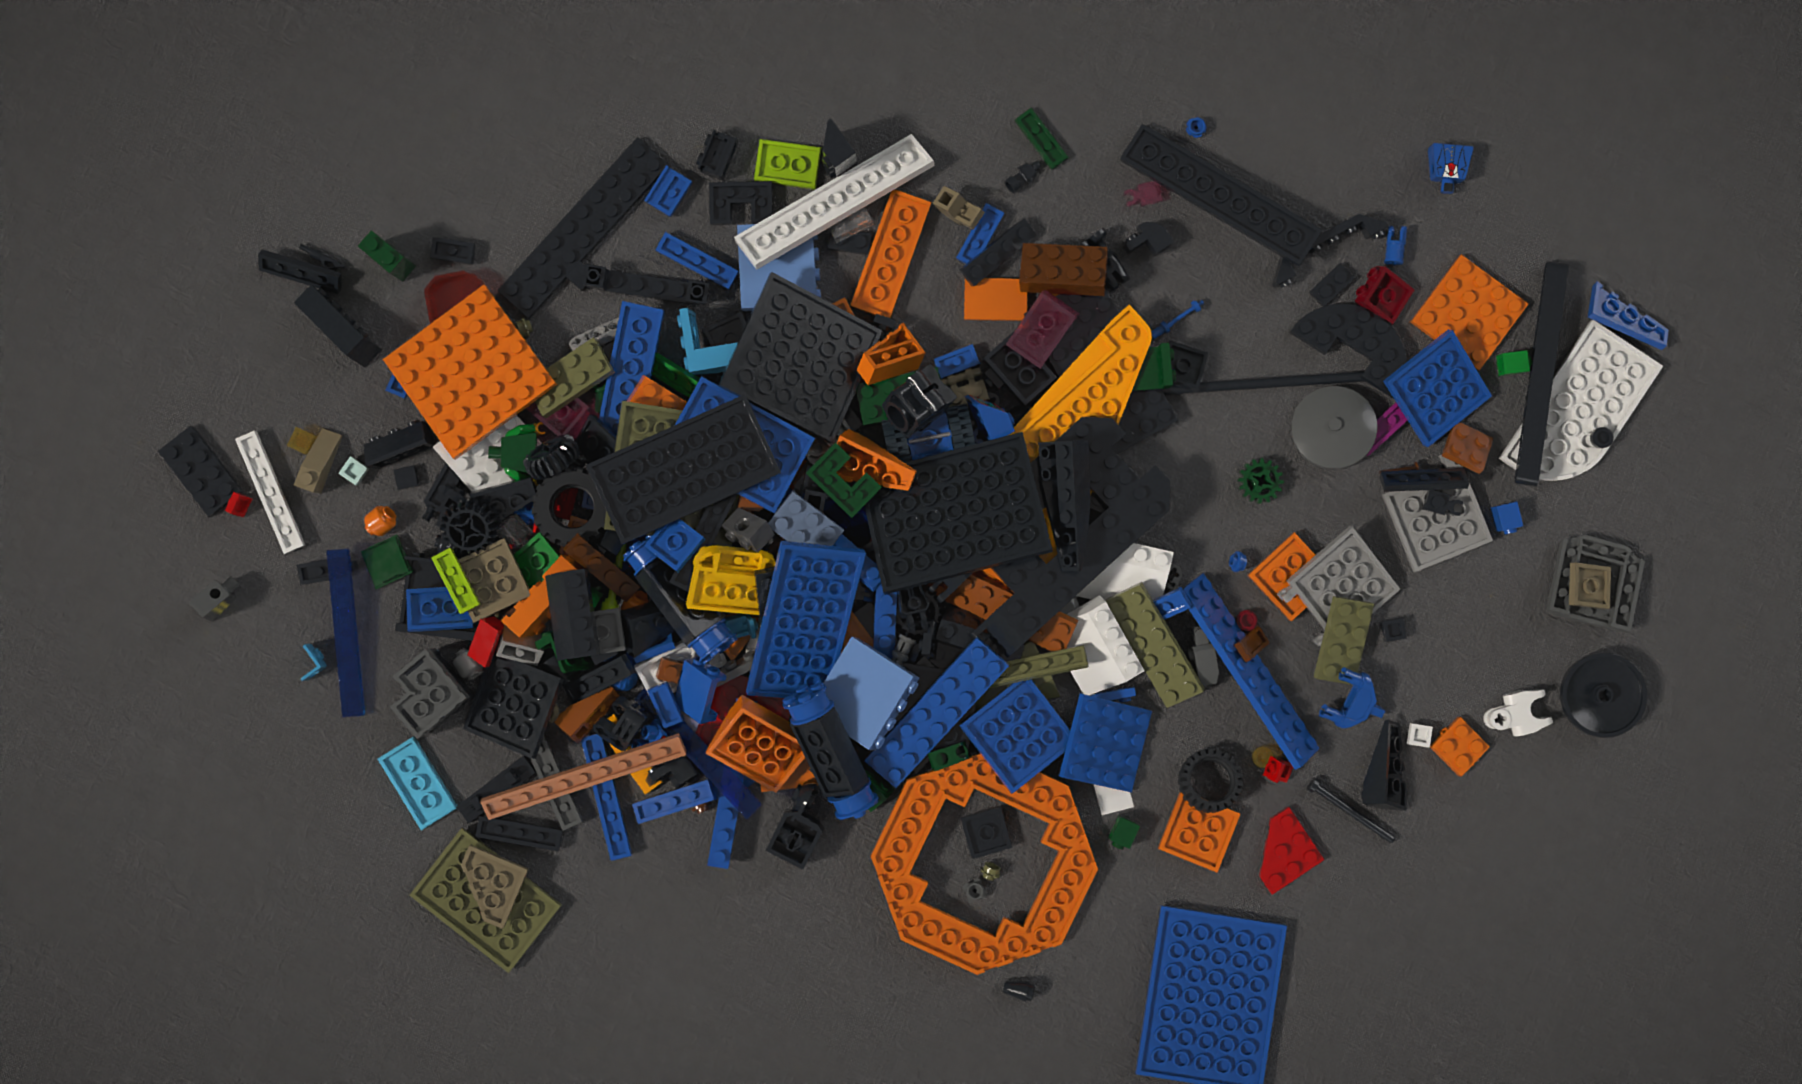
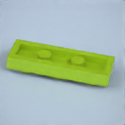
M448 548L431 557L460 614H464L481 605L452 548Z

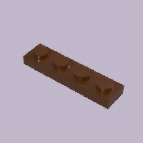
M579 533L563 548L568 555L585 569H588L591 574L625 602L640 588V585Z

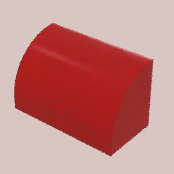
M495 616L480 618L468 656L485 668L490 666L504 629V624Z

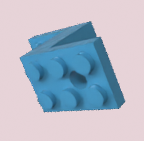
M689 308L679 309L680 315H677L679 328L683 330V336L680 337L687 356L684 357L685 369H689V372L696 376L724 372L737 343L701 348L696 314Z

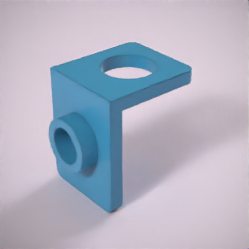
M305 644L303 648L317 667L301 678L302 681L310 680L327 667L323 660L322 652L317 648L315 649L312 644Z

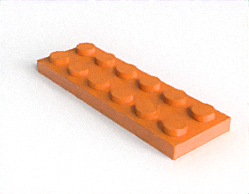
M896 189L891 191L850 307L875 316L879 314L891 318L932 202Z

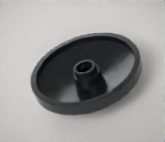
M1594 653L1580 658L1567 670L1560 687V702L1565 716L1578 730L1591 736L1609 738L1626 733L1639 722L1646 708L1647 688L1640 671L1627 659L1611 653Z

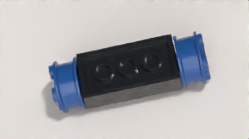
M647 536V540L644 542L639 540L630 547L631 550L623 555V561L629 562L635 570L634 576L685 645L688 648L694 649L700 657L699 663L703 662L705 665L714 659V656L718 653H723L730 645L737 641V633L733 634L725 624L727 620L725 619L726 614L724 612L687 609L688 592L669 583L675 570L644 546L652 537Z
M822 682L809 687L807 684L802 685L796 689V693L783 699V707L789 710L792 717L790 719L791 729L824 797H827L828 801L834 804L836 818L839 820L851 817L855 819L860 818L866 814V810L878 803V795L872 792L870 788L871 780L867 777L835 707H833L834 702L828 699L825 693L826 685Z

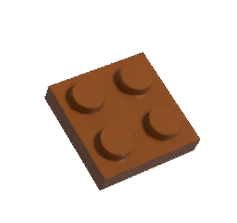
M1459 422L1450 429L1442 456L1480 474L1484 470L1494 438Z

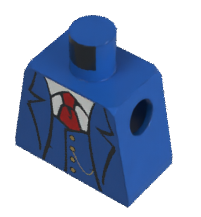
M1433 143L1428 148L1430 179L1434 182H1441L1440 193L1452 194L1454 183L1458 184L1465 180L1473 146Z

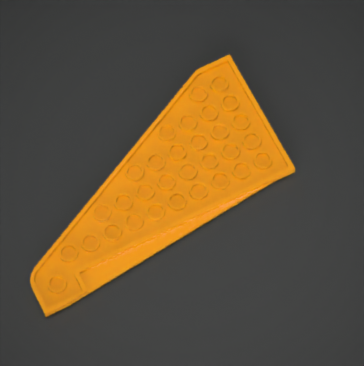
M1130 304L1112 319L1014 427L1015 432L1009 434L1023 432L1030 463L1039 456V442H1055L1081 417L1112 418L1119 425L1152 339L1150 327ZM1045 508L1043 509V514L1053 552L1039 555V557L1047 564L1058 553L1047 509Z

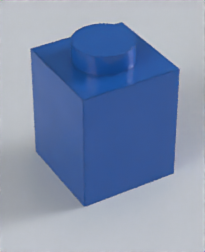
M1518 502L1491 507L1496 532L1504 531V534L1517 532V528L1523 526Z

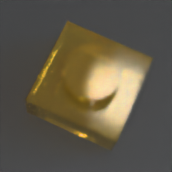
M296 427L287 446L307 455L317 436Z

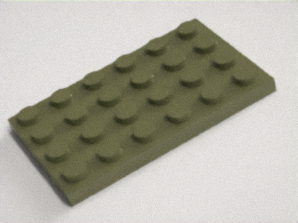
M461 828L409 896L509 973L562 904L526 877L505 928L502 929L483 921L480 908L473 897L469 881L463 872L461 863L471 844L495 855L498 854L465 828Z

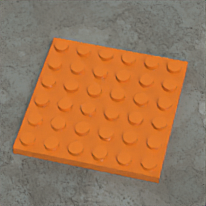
M482 285L383 359L454 460L458 459L557 385L486 285Z

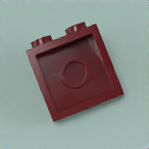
M1376 266L1367 273L1368 280L1365 285L1357 289L1355 302L1385 319L1390 325H1393L1415 289L1386 266Z

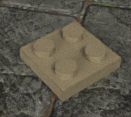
M1576 562L1570 563L1569 605L1610 609L1611 567Z

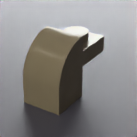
M945 186L933 202L936 208L949 219L961 226L963 224L974 230L985 213L981 208L967 202L959 193Z

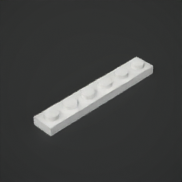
M252 431L236 438V443L283 553L288 554L306 546L257 431Z

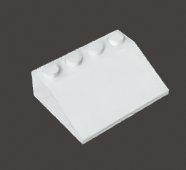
M1133 543L1076 596L1092 600L1100 595L1105 600L1142 582L1152 600L1164 593L1174 552Z
M1100 595L1067 614L1079 620L1067 649L1084 645L1089 665L1087 668L1070 671L1083 694L1091 695L1127 682L1144 672L1142 665L1108 604Z

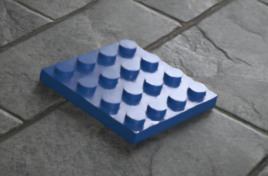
M1450 329L1441 334L1383 381L1425 447L1432 445L1492 397L1455 333Z
M1032 680L1012 683L959 725L1011 794L1065 752L1070 734V729Z
M1080 693L1059 776L1132 793L1152 711Z

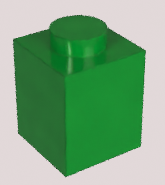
M1527 350L1502 353L1496 356L1498 376L1524 374L1530 371L1532 360Z

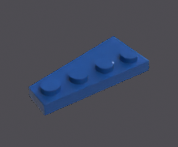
M1598 281L1592 286L1588 318L1660 350L1667 346L1669 332L1667 328L1648 315L1642 316L1636 310L1637 308L1632 304H1624L1613 291L1608 293L1602 289L1603 285Z

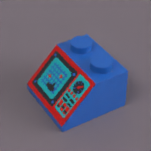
M971 395L964 396L980 434L988 440L1004 437L1015 432L1013 424H1015L1014 419L1004 408Z

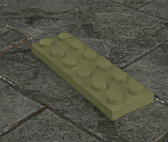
M1142 582L1105 599L1140 664L1167 708L1204 692V686Z

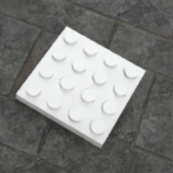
M517 415L456 460L451 457L441 441L435 444L433 448L472 492L514 481L513 478L505 473L504 468H501V459L488 458L489 446H501V438L505 437L509 430L518 425H525V423ZM537 438V446H539L542 443Z

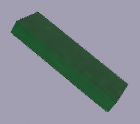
M1032 107L1015 119V123L1051 171L1068 159L1069 156Z

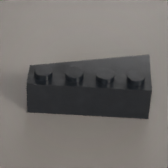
M310 285L295 300L294 304L347 357L365 368L382 349L368 337L369 334L362 327H358L355 324L356 321L349 314L342 312L343 308L335 300L331 301L328 299L330 295L322 287L317 289Z

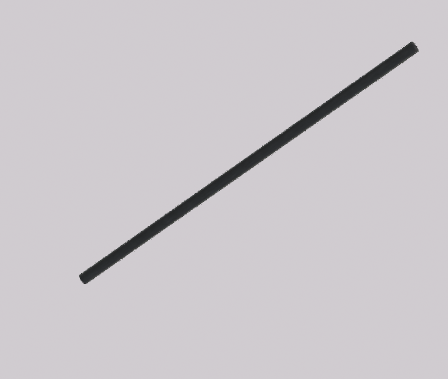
M1364 371L1201 382L1198 392L1176 385L1161 390L1164 395L1366 381L1361 379Z

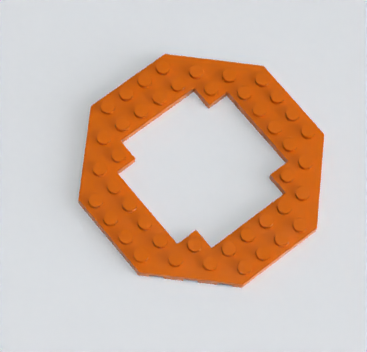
M980 753L941 770H931L907 779L871 853L873 865L900 939L976 975L984 973L991 968H998L1012 963L1019 958H1026L1040 953L1044 949L1062 945L1098 871L1068 784L1039 772L1011 794ZM973 789L1049 823L1040 841L1042 844L1058 850L1023 925L1003 917L995 935L920 901L928 881L910 873L945 799L965 807Z

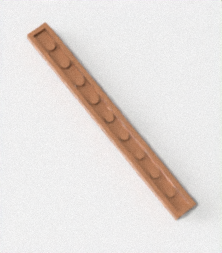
M678 733L484 797L480 803L488 820L685 756L687 750Z

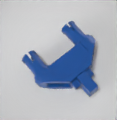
M1343 667L1341 671L1345 674L1339 672V680L1348 682L1353 687L1341 710L1324 704L1321 708L1325 709V711L1320 709L1319 716L1333 721L1340 728L1355 726L1367 720L1370 714L1382 718L1385 710L1381 706L1376 705L1377 700L1370 676L1364 672L1358 674Z

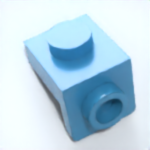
M741 613L725 618L727 620L725 624L733 634L737 633V638L750 635L752 639L756 638L755 631L758 630L757 621L749 614Z

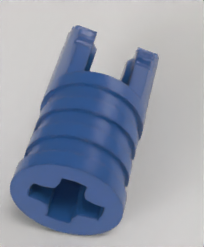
M1389 226L1384 263L1388 265H1403L1407 226L1401 227L1399 241L1393 240L1394 226Z

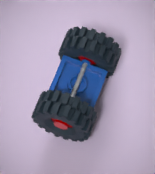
M967 403L948 407L947 415L944 413L921 432H915L908 438L897 430L888 419L882 421L887 451L904 463L951 451L953 446L955 450L975 444Z

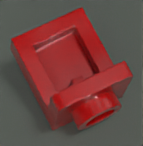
M1270 756L1263 775L1275 783L1279 781L1287 783L1293 766L1289 760Z

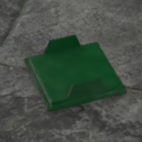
M397 534L361 551L376 590L413 573L408 559H405L406 554Z

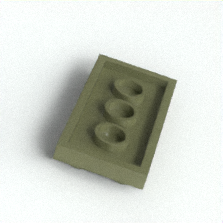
M591 338L546 368L557 385L537 399L535 403L542 416L548 418L615 373L596 338Z
M1333 596L1314 678L1350 684L1339 680V672L1345 674L1341 671L1345 667L1358 673L1374 608L1373 603Z

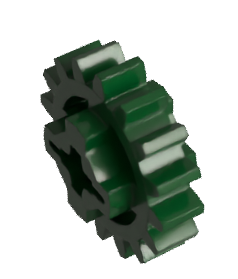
M1260 458L1257 463L1253 459L1251 460V466L1246 463L1244 464L1246 470L1239 471L1242 478L1237 479V482H1241L1242 486L1238 487V490L1244 489L1245 492L1242 496L1246 497L1249 495V502H1253L1256 499L1257 504H1261L1262 499H1264L1268 503L1270 502L1269 497L1275 499L1277 498L1275 492L1282 491L1278 485L1284 483L1283 480H1279L1283 473L1276 472L1279 466L1272 467L1271 460L1264 463V459ZM1256 467H1262L1259 473L1250 472ZM1270 473H1271L1272 476H1273L1274 482L1271 481V479H1270V476H1269ZM1262 476V481L1265 483L1262 485H1258L1259 481L1256 480V478ZM1247 481H1249L1251 484V490L1247 485ZM1262 489L1270 490L1265 495H1259Z

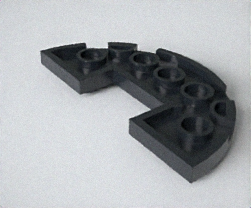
M1332 304L1308 313L1292 328L1290 334L1323 355L1328 352L1335 339L1371 360L1361 379L1393 398L1383 381L1407 362V357L1399 335L1385 319L1361 306Z

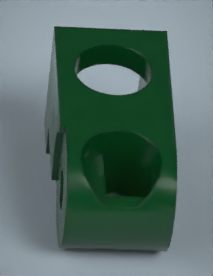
M965 741L930 751L927 754L934 771L952 766L971 757Z

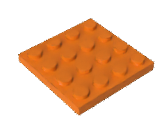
M1461 254L1410 323L1433 340L1448 329L1453 330L1476 370L1480 371L1528 306V303Z

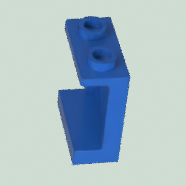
M695 656L694 658L684 660L675 699L680 710L699 724L716 721L718 713L711 709V704L717 683L725 681L727 676L710 663L705 665L703 662L699 663L700 657Z

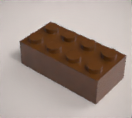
M1023 243L1019 278L1020 291L1105 296L1108 249L1107 247Z

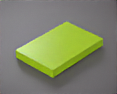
M760 139L754 181H772V184L816 190L822 148Z

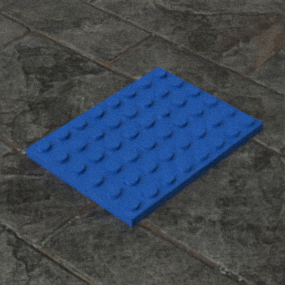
M1161 905L1135 1073L1137 1075L1194 1084H1263L1287 925Z

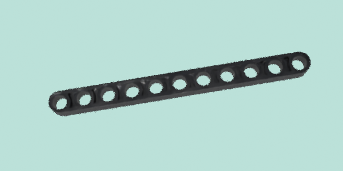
M1547 261L1544 268L1531 359L1532 365L1529 373L1514 483L1537 486L1539 482L1569 264Z

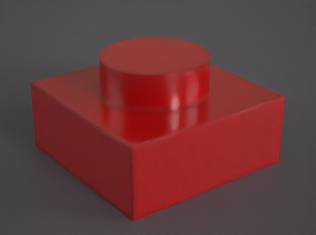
M233 492L225 511L244 518L252 498Z

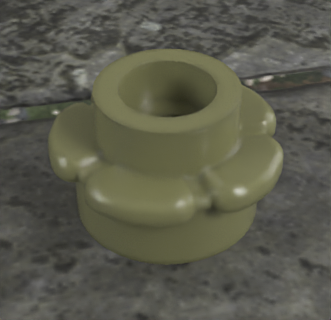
M522 317V320L516 322L518 329L523 337H530V333L533 332L529 320L525 321Z
M986 862L984 867L980 869L983 877L993 881L995 878L1000 877L1001 868L994 863Z

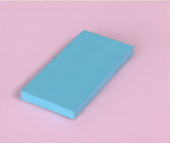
M415 736L378 758L379 763L420 830L425 829L457 809L456 802Z

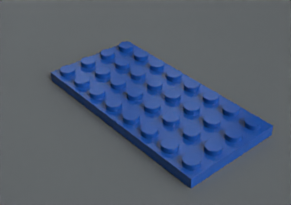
M790 541L780 542L746 688L747 695L786 698L796 693V689L802 685L807 684L809 687L818 682L824 683L841 654L866 555L864 549Z

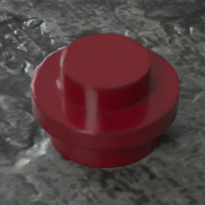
M1251 610L1241 611L1236 618L1237 625L1244 631L1254 629L1258 622L1256 614Z

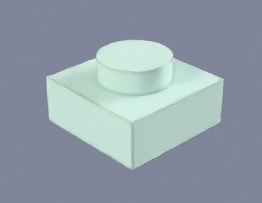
M350 456L338 474L358 486L370 468Z

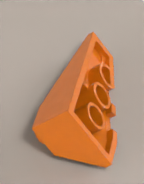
M850 429L839 436L837 444L851 457L837 472L845 482H857L867 472L883 487L910 490L917 472L915 469L867 437Z

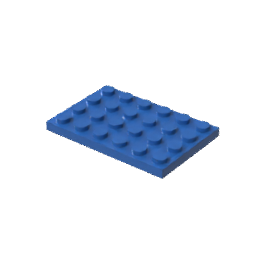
M701 376L675 425L739 396L720 388L715 383ZM749 402L781 474L736 494L775 514L815 438Z

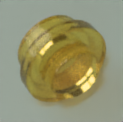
M1261 746L1253 751L1252 760L1256 766L1265 768L1273 753L1269 748Z

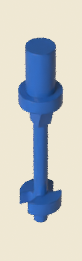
M1203 300L1198 303L1197 301H1192V307L1167 323L1162 321L1159 327L1151 331L1152 339L1154 340L1163 333L1167 334L1170 332L1169 328L1193 310L1196 312L1201 311L1200 306L1204 304Z

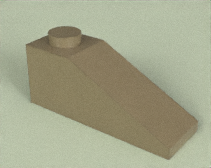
M324 428L321 429L300 467L294 486L313 493H322L343 435Z

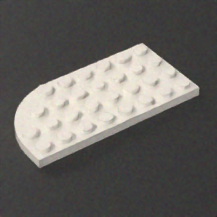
M1591 320L1553 377L1539 480L1558 481L1573 478L1596 465L1609 447L1602 449L1594 447L1590 441L1592 431L1596 428L1606 427L1612 431L1614 441L1663 367V365L1595 320ZM1522 424L1499 457L1501 461L1515 470Z

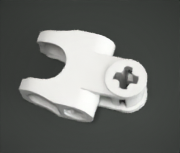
M1518 690L1502 695L1505 705L1487 710L1483 717L1485 725L1497 730L1511 728L1513 736L1516 737L1537 732L1552 724V717L1535 718L1531 713V704L1534 700L1544 697L1546 695L1545 690Z

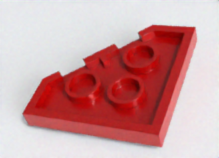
M1287 806L1270 818L1259 877L1270 894L1273 895L1324 861V858L1290 807Z

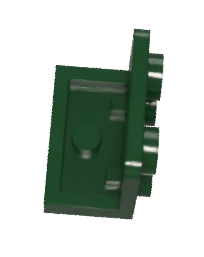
M1161 343L1157 347L1148 348L1132 391L1165 389L1173 386V382H1176V372L1171 367V361H1174V350L1170 348L1169 343Z
M548 631L542 634V638L536 641L535 645L537 650L553 648L556 656L553 631ZM591 656L558 661L560 670L563 673L594 667Z

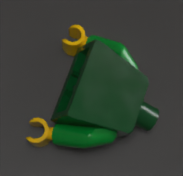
M544 423L518 425L509 430L505 437L501 438V446H489L488 458L501 459V468H504L505 473L514 480L529 477L530 474L528 475L525 470L523 461L526 455L536 448L537 436L545 434V432L538 430V426L544 425ZM533 478L535 487H537V486H538V484H537V482H536L537 480H534V478Z

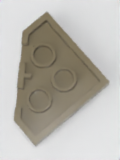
M471 844L466 851L461 867L467 876L469 887L480 908L483 921L503 929L529 868Z

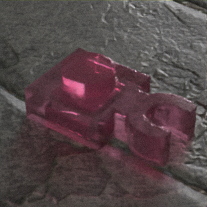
M1155 181L1138 184V191L1128 189L1123 193L1124 196L1131 195L1133 197L1132 201L1126 202L1128 207L1133 206L1137 201H1140L1141 207L1163 201L1159 184Z

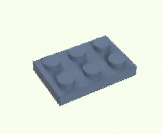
M794 491L790 493L768 521L769 526L774 532L790 542L832 546L844 531L842 527Z

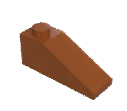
M608 687L568 706L565 711L558 715L554 723L579 744L600 717H603L612 707V703L620 695L614 688Z

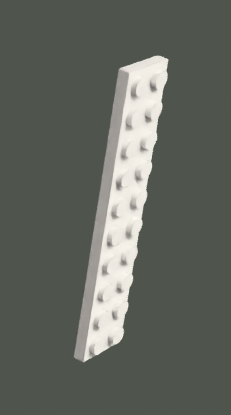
M910 134L734 237L735 241L757 270L935 166L934 160L914 136Z

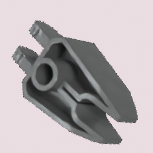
M1196 626L1191 630L1193 643H1189V649H1187L1188 659L1192 661L1194 671L1203 686L1216 684L1219 675L1216 656H1219L1201 627Z

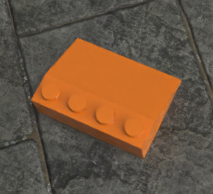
M741 695L729 710L706 750L707 755L775 793L779 791L805 758L791 729V722L744 695Z

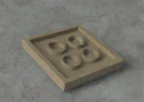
M506 538L486 546V551L480 549L478 555L476 552H473L470 556L467 555L458 560L481 604L468 611L473 623L480 621V618L491 616L530 596L528 584Z

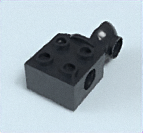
M817 783L798 784L791 798L794 804L791 809L785 810L765 850L801 869H804L824 829L819 820L803 812L804 808L810 810L818 794L814 790Z

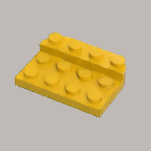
M720 545L701 547L693 560L694 569L686 602L687 609L759 615L754 570L775 567L776 561L773 555L764 550L756 552L752 549L746 550L739 547Z

